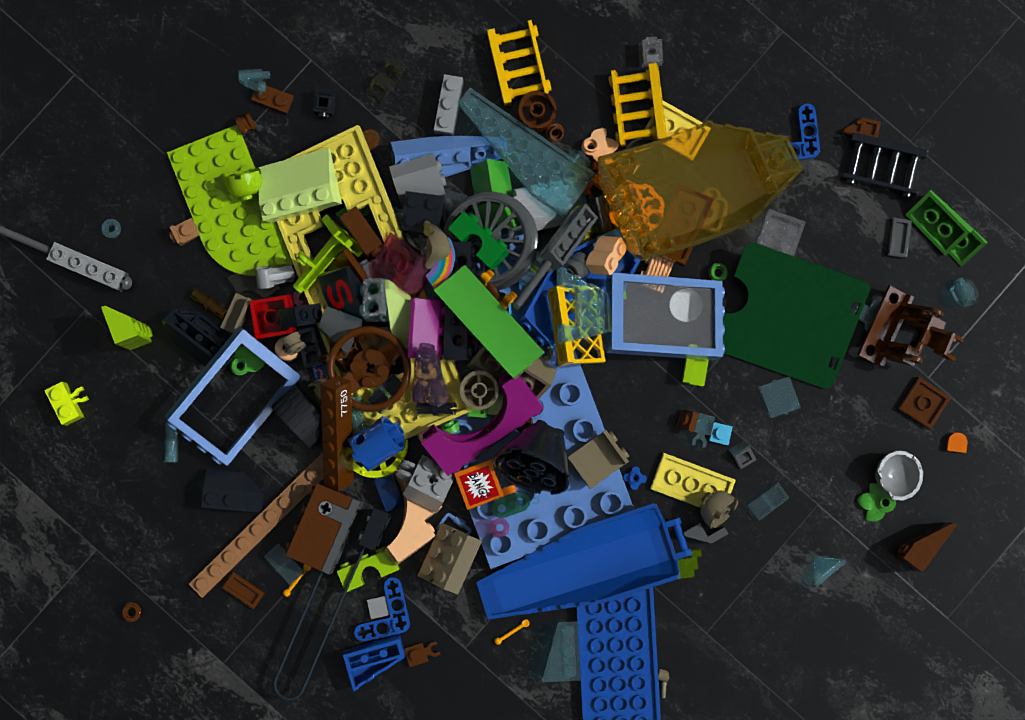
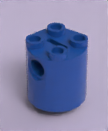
M382 416L347 439L353 449L351 453L353 459L357 463L361 462L368 472L405 448L402 427L397 422L393 423L386 416Z

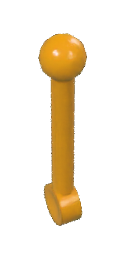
M304 564V573L300 575L289 586L288 589H285L283 591V595L285 597L290 596V591L298 583V581L305 574V572L311 569V566Z
M524 619L519 626L502 637L495 638L494 643L500 645L504 639L519 629L528 627L529 621Z

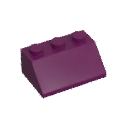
M411 298L408 358L442 360L445 323L444 301Z

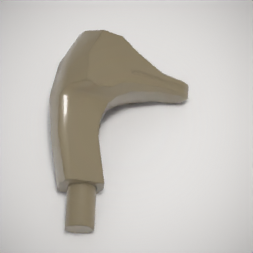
M425 221L423 223V233L428 238L424 265L427 269H431L436 263L451 253V245L447 236L440 228L429 221Z

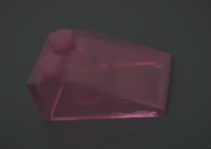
M391 232L371 265L401 290L416 297H419L428 281L426 275L431 270L427 269L424 265L426 254Z

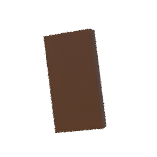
M234 571L222 586L224 590L252 609H255L265 594Z

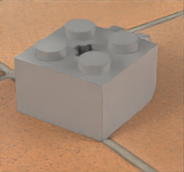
M424 455L421 456L417 464L407 460L401 461V467L406 471L397 470L396 476L408 483L403 495L437 513L455 478L454 473L447 476L436 461Z

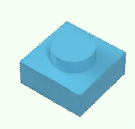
M713 422L709 441L728 446L733 427Z

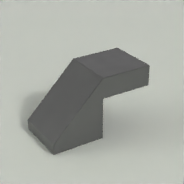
M697 523L685 530L683 534L689 538L714 543L726 536L728 532L725 527H721L707 536L701 524Z

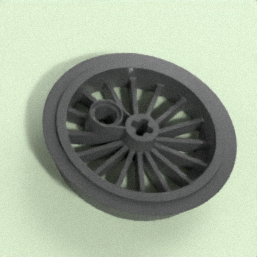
M482 192L472 195L456 205L446 218L442 231L452 242L460 241L457 237L453 236V233L448 228L463 211L467 212L474 208L476 217L480 220L478 223L484 227L477 206L487 204L485 225L493 232L492 237L496 240L500 238L505 244H523L521 254L506 248L509 253L517 256L518 260L511 267L504 259L503 262L509 270L500 275L498 268L494 270L496 276L487 283V285L493 283L497 291L518 282L532 266L538 249V232L532 215L517 199L499 192ZM491 204H499L500 208L490 226ZM507 207L512 210L513 213L495 229L504 208ZM517 216L521 225L514 228L508 226L507 224ZM505 229H509V237L507 239H502V231ZM523 229L524 239L515 240V232ZM472 238L470 241H474L473 244H475L477 250H480L482 247L481 238ZM477 257L475 259L474 267L477 266L480 258ZM466 258L459 261L460 268L466 262ZM482 261L483 274L486 272L487 265Z

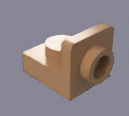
M193 218L176 226H170L171 232H169L172 241L174 243L177 242L180 246L199 237Z

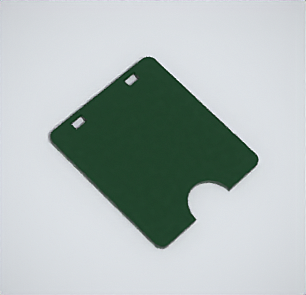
M755 242L747 243L734 277L739 278L746 285L749 296L743 308L736 312L724 313V354L824 389L831 388L870 291L869 284L864 280ZM853 301L859 303L855 314L850 312ZM711 337V339H710V346H711V348H712V337ZM832 356L838 358L834 369L828 366Z

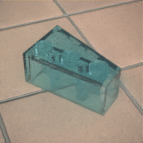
M577 620L557 621L541 682L581 681Z

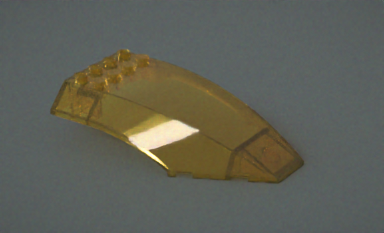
M710 120L658 141L598 157L599 184L628 251L641 261L702 244L752 223L803 170L788 136L774 135L770 132H755L750 128L734 127L730 124H715ZM694 190L714 198L706 219H704L703 214L709 200L695 195Z

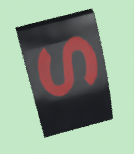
M348 265L318 276L328 307L363 319L362 326L373 323L378 312L367 300L370 293Z

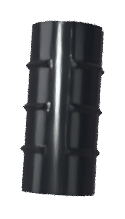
M597 192L588 196L589 206L598 217L594 223L596 233L604 234L612 231L605 193Z

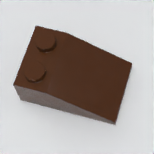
M945 522L907 541L906 544L903 542L897 549L898 554L896 557L914 571L923 572L957 525Z

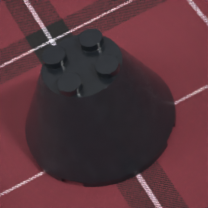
M537 420L536 423L528 425L495 455L494 467H498L501 470L500 475L524 490L541 494L542 491H549L551 495L561 494L568 489L570 484L564 438L565 432L562 429L549 426L543 420Z

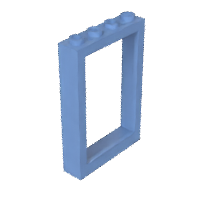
M239 326L166 413L167 424L174 430L180 429L183 432L182 436L188 441L194 440L197 442V447L204 453L210 452L213 455L211 458L218 464L223 462L228 466L273 411L271 406L299 380L301 375ZM242 343L286 378V381L224 454L179 418Z

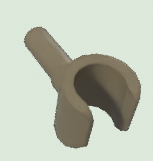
M660 669L658 680L662 681L661 698H666V685L669 680V673Z

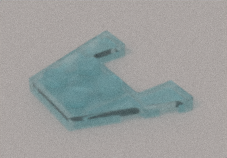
M563 267L558 268L557 286L574 289L575 326L564 324L557 326L558 343L561 344L611 332L610 293L592 283L584 282L581 280V277L568 273L567 269Z

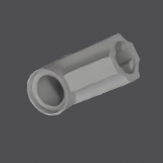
M292 265L255 268L256 283L259 289L271 288L275 284L292 282L295 278Z

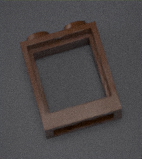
M356 206L340 216L370 261L373 259L378 260L384 255V245Z

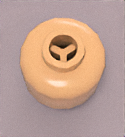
M284 336L276 342L275 353L283 361H294L300 355V351L289 355L286 352L288 350L287 346L282 343V340L286 337Z

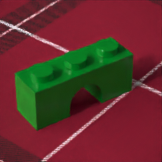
M463 211L448 229L461 242H469L474 237H480L482 247L476 256L489 268L495 270L509 254L506 250L507 245L500 238L498 240L492 237L493 232L486 225L482 227L478 224L480 220L472 212L467 214Z

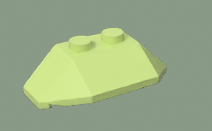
M385 280L391 333L407 349L411 295L390 280Z

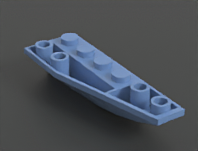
M439 136L391 142L392 165L434 154L435 160H440L443 171L439 172L440 175L444 174V177H448L469 170L486 159L499 160L508 157V140L480 136Z

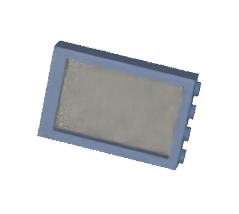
M625 273L608 275L606 277V353L717 360L723 357L725 352V345L723 344L725 332L723 316L725 308L722 306V298L724 297L725 290L722 287V281Z

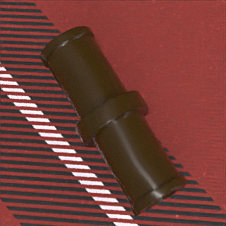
M195 289L190 296V299L202 306L204 311H209L219 320L226 316L225 313L228 310L217 304L214 298H209L200 292L199 289Z

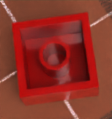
M292 294L249 301L255 339L291 334L298 331L297 327L281 329L278 316L279 309L294 307Z

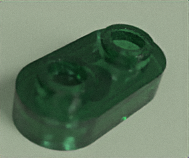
M523 492L514 493L497 499L492 505V512L498 518H505L528 509L530 499ZM518 498L524 500L522 506L517 505L516 501ZM503 504L506 507L504 512L498 510L499 505Z

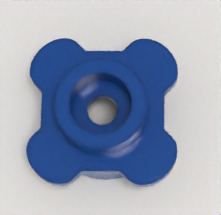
M633 467L629 474L624 475V480L628 481L631 489L636 490L641 483L646 482L647 477L641 474L638 467Z

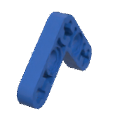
M803 104L797 112L800 142L768 146L764 152L766 161L769 163L809 160L814 159L819 154L820 144L817 118L813 105ZM805 108H807V111H811V114H809L808 121L812 120L813 123H802L806 121V115L802 114ZM805 127H811L814 130V134L806 136L803 132ZM815 139V141L811 142V147L816 151L810 155V152H806V149L809 148V140ZM789 147H794L797 150L795 157H790L787 154ZM781 148H784V158H781L782 154L776 155L775 159H773L771 155H768V153L771 152V149H774V152H781Z
M391 577L384 584L390 617L358 625L354 635L359 641H369L400 634L409 629V615L402 584L398 578ZM393 580L394 583H398V587L395 588L396 594L400 592L401 596H395L390 599L389 595H393L392 589H388V585ZM398 599L402 602L401 610L396 611L392 608L393 600ZM404 611L405 615H401V618L407 624L404 625V629H401L399 626L396 627L399 619L398 616L394 618L393 614H399ZM379 623L387 625L388 630L386 633L381 634L377 631ZM370 625H374L373 631L376 636H372V632L367 633L366 638L358 634L361 631V627L369 630L371 629Z

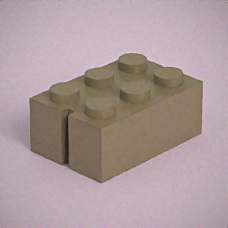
M441 523L418 576L444 590L458 594L482 541Z

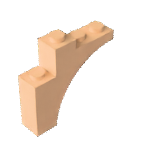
M400 466L396 469L393 475L398 481L403 494L408 483L397 478L396 476L397 470L401 469L406 471ZM404 495V518L401 529L395 540L384 550L395 566L436 536L432 525L425 522L436 513L406 498Z

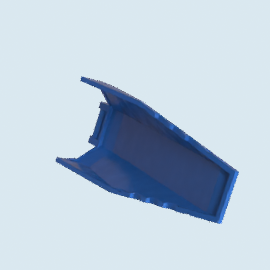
M653 503L580 527L566 534L558 540L476 582L487 619L605 603L681 579L678 559L692 555L680 525L682 523L681 519L677 518L665 522L657 504ZM672 526L681 550L679 553L675 552L668 528Z

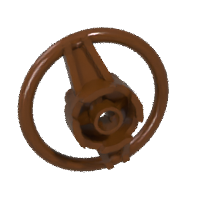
M373 326L357 327L344 333L332 346L327 360L328 379L335 376L336 356L340 348L351 338L362 334H374L387 339L390 343L379 349L370 347L359 352L353 358L350 365L351 370L343 377L351 381V394L362 387H377L386 382L391 376L392 365L401 356L404 368L403 379L394 395L376 404H364L352 399V408L364 412L381 411L398 402L406 392L411 378L410 358H408V352L402 342L392 333ZM369 363H370V365H371V364H374V365L376 366V367L374 368V371H375V372L370 371V370L368 369V367H369L368 364H369Z

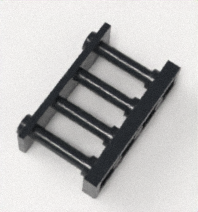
M855 132L850 135L849 143L853 144L854 152L849 174L843 173L840 180H844V183L848 185H856L857 183L899 193L901 197L908 199L918 194L919 190L912 189L917 163L926 158L927 149ZM864 147L871 148V151H873L867 178L856 175L861 151ZM883 151L890 153L892 156L886 182L875 180L880 154ZM901 156L909 157L910 160L904 187L893 184L898 161Z

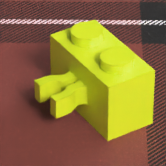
M60 382L44 390L61 425L67 426L84 417L77 403L86 402L89 398L85 396L82 399H75L81 391H84L82 386L77 388L73 394L65 382Z

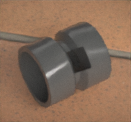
M581 252L574 253L562 267L557 269V275L562 283L569 286L575 285L590 273L585 265L588 257L586 254Z

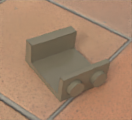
M607 430L603 431L567 457L589 489L595 487L629 462L627 459L629 457L628 453L623 447L619 448L615 443L618 440L612 431L609 433Z

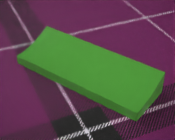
M466 265L462 266L450 278L434 289L437 295L515 380L545 353Z

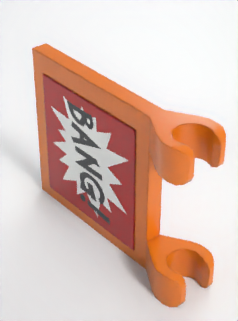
M494 458L454 473L467 510L517 491L515 485L501 489L494 470Z

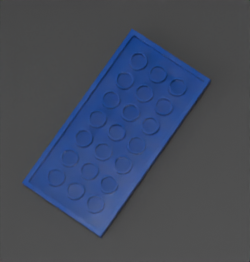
M653 588L605 603L576 607L582 719L661 720Z

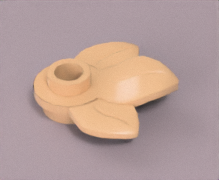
M600 128L594 130L591 136L582 142L581 148L584 154L592 156L596 162L608 164L612 162L610 154L617 150L619 143L607 138V130ZM588 146H593L594 149H588Z

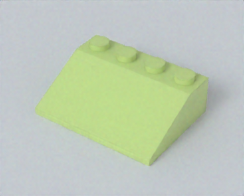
M330 148L259 167L262 173L259 205L262 219L265 222L274 223L342 204Z

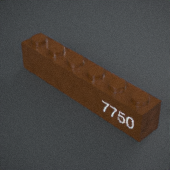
M335 375L320 384L324 486L339 492L354 482L353 457L351 454L353 449L347 440L353 436L351 381Z

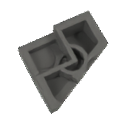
M327 306L320 320L318 330L323 335L328 336L329 340L334 344L347 331L361 327L363 319ZM354 337L341 347L343 354H348L354 343Z

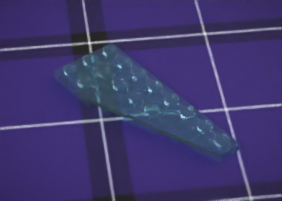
M469 88L458 105L532 197L565 218L596 173L475 90Z

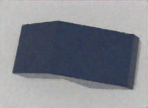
M377 467L372 469L371 471H379L381 470V468ZM393 473L386 477L373 478L386 512L404 505Z

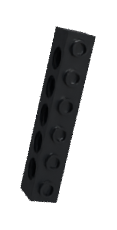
M452 242L455 250L452 275L460 269L459 261L462 258H466V267L477 277V268L474 267V262L477 259L476 254L478 250L475 244L472 242ZM445 303L443 360L471 362V357L474 356V346L472 345L474 334L464 323L462 326H457L458 317ZM462 336L464 339L463 344L457 346L456 339Z

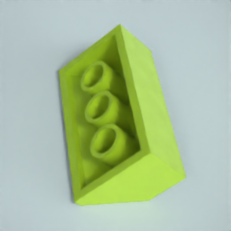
M107 306L101 307L116 345L132 350L152 342L150 337L153 334L149 326Z

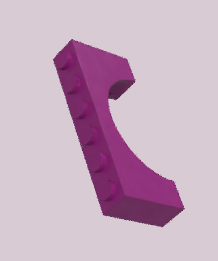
M506 372L498 378L503 387V402L498 414L485 427L468 434H450L433 424L418 435L421 444L447 476L458 472L467 462L473 461L477 455L489 450L498 440L506 438L511 431L521 427L525 421L537 416L544 409L538 397L521 375L515 380Z

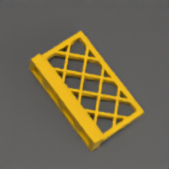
M556 285L548 289L558 366L604 363L605 355L594 286L564 287L563 285ZM583 291H588L589 293L588 302L580 296ZM565 292H569L574 296L571 303L565 299ZM576 300L584 306L581 312L573 306ZM586 309L592 313L591 321L583 315ZM569 310L577 315L573 322L568 318ZM579 319L587 325L583 331L576 325ZM589 328L595 332L593 340L586 335ZM572 329L580 335L576 341L571 337ZM582 338L590 344L586 350L579 345ZM592 347L597 350L598 358H593L589 354ZM575 348L583 354L580 359H574L573 351Z

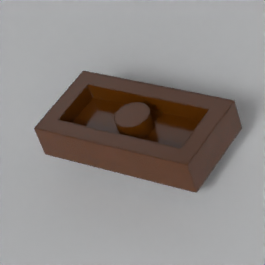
M258 82L251 100L288 114L294 96Z

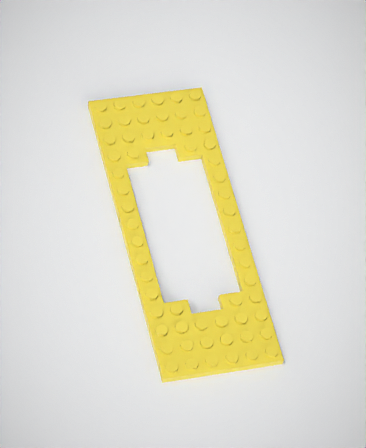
M356 125L290 157L294 158L330 148L341 201H344L347 211L355 206L358 210L368 205L370 206L402 289L410 294L411 298L429 299L422 280L418 276L416 265L402 230H400V225L360 126ZM322 210L277 222L298 277L303 274L309 265L303 266L296 259L298 257L297 254L301 251L313 260L304 235L324 226L319 214ZM317 278L304 293L309 305L321 303L323 315L328 305ZM320 332V334H321V336H322V339H323V341H324V344H325V346H326L327 352H328V354H329V352H330V340H329V337L326 336V335H323V334ZM443 356L442 360L410 358V383L398 402L384 409L381 413L378 411L364 412L352 408V415L358 431L382 416H386L393 423L397 422L402 427L404 440L420 434L433 424L439 426L474 411L461 399L460 384L462 380L454 361L443 360ZM335 365L334 369H335L336 375H337V376H340V377H344L347 373H343V372ZM403 373L396 375V377L401 382L403 379ZM381 384L371 388L362 387L352 393V399L360 403L371 404L368 399L379 388L388 398L391 395ZM440 401V403L455 402L457 407L451 409H457L456 415L442 414L439 416L417 414L416 409L422 408H416L417 402Z

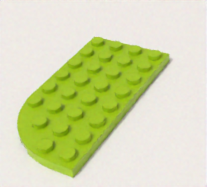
M238 125L167 152L201 241L207 252L216 262L234 273L256 277L255 268L294 266L277 222L269 223L262 219L259 191L252 195V199L241 200V197H235L226 190L223 180L225 174L241 170L250 172L249 169H256Z

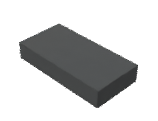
M892 218L887 256L907 258L912 220Z

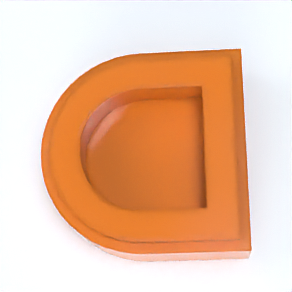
M962 433L951 434L947 439L946 451L967 453L968 442L966 436Z

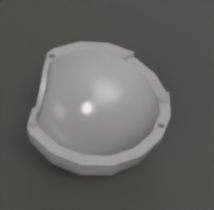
M895 451L885 455L879 461L875 477L879 487L889 498L893 500H906L913 497L919 491L923 482V470L921 463L915 455L906 451Z

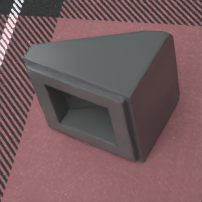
M745 440L729 448V452L740 470L756 461L749 444Z

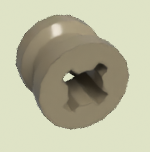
M294 332L282 340L283 345L288 348L287 352L289 355H293L306 347L305 343L300 340L299 332Z

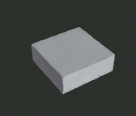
M386 596L367 600L371 619L390 615Z

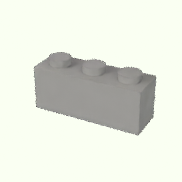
M444 74L434 126V134L454 136L464 83L463 77Z

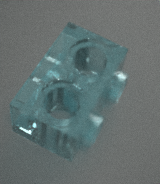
M387 278L364 279L363 285L360 287V294L363 297V304H360V315L366 322L389 321L385 292V280H388ZM373 288H379L376 294H371ZM379 306L375 313H370L372 307Z

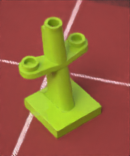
M327 214L321 220L331 232V238L313 260L301 251L297 254L298 257L296 259L303 266L309 265L293 285L299 293L306 292L320 274L326 273L324 270L342 250L348 248L357 257L363 253V250L354 238Z

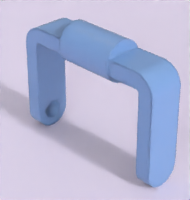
M447 513L436 527L438 531L441 523H444L447 517H449L455 524L465 528L468 531V535L471 533V528L466 525V521L458 515L455 517L451 513Z

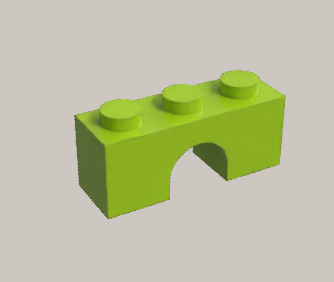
M386 546L375 550L376 555L369 557L366 554L361 557L347 592L365 585L362 572L368 566L377 568L381 577L400 570L399 564L395 566L384 551L387 548ZM350 561L340 565L341 569L337 571L344 589L355 566V563L351 564Z

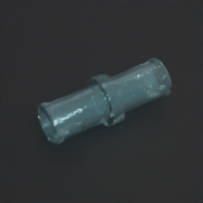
M167 423L166 440H164L166 445L165 462H178V428L174 430Z

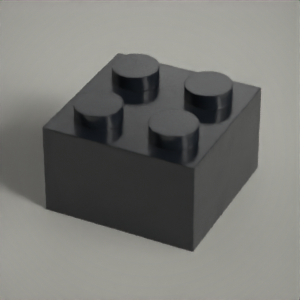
M406 191L400 230L424 234L423 223L425 221H429L442 230L446 197Z

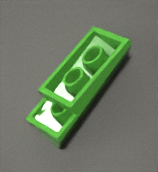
M486 159L470 168L474 195L482 192H499L513 197L507 162ZM487 204L477 206L484 226ZM491 204L490 226L500 208L499 204ZM507 207L504 208L495 229L513 213L512 210ZM516 217L507 224L511 228L518 226ZM509 229L503 230L501 235L510 234Z
M932 190L905 214L945 256L949 253L961 267L988 243Z

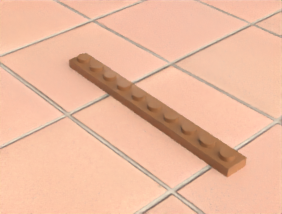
M323 452L189 583L202 598L309 494L312 486H316L317 483L319 484L324 479Z

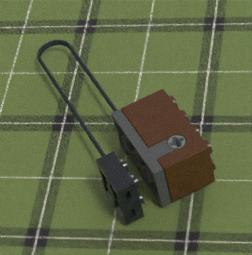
M318 483L316 486H312L308 495L311 497L308 504H304L301 511L303 517L300 522L296 523L293 529V533H295L294 538L288 541L285 548L287 551L286 556L320 570L273 682L274 691L277 696L288 701L297 699L304 692L366 547L371 550L378 549L392 514L379 508L369 511L365 520L368 524L366 528L361 529L358 536L359 544L363 547L302 689L294 697H285L277 689L276 683L323 572L327 574L334 573L364 502ZM326 505H329V508H331L330 512H327V509H325Z

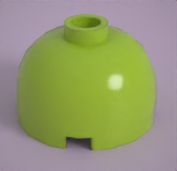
M249 169L250 172L241 170L225 174L223 180L226 190L235 197H241V200L252 199V195L257 193L262 185L261 169Z

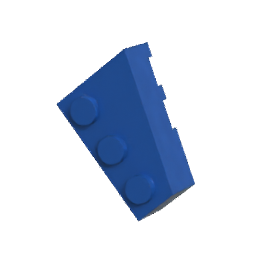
M400 634L344 649L343 657L353 692L405 658V650Z

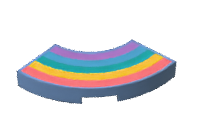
M450 238L448 240L451 245V253L436 263L426 275L433 289L452 276L455 250Z

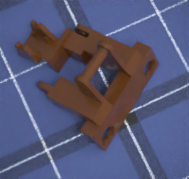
M888 285L857 355L879 366H884L886 360L914 366L915 363L922 364L923 360L920 354L924 345L934 349L933 353L949 361H955L956 358L950 354L951 351L949 350L952 342L963 343L964 339L953 332L943 330L946 322L935 317H942L944 314L942 311L932 307L912 304L914 296L907 295ZM891 293L897 295V301L893 304L889 301ZM902 322L922 331L915 348L908 344L894 342ZM868 345L874 347V352L870 356L866 354V347Z

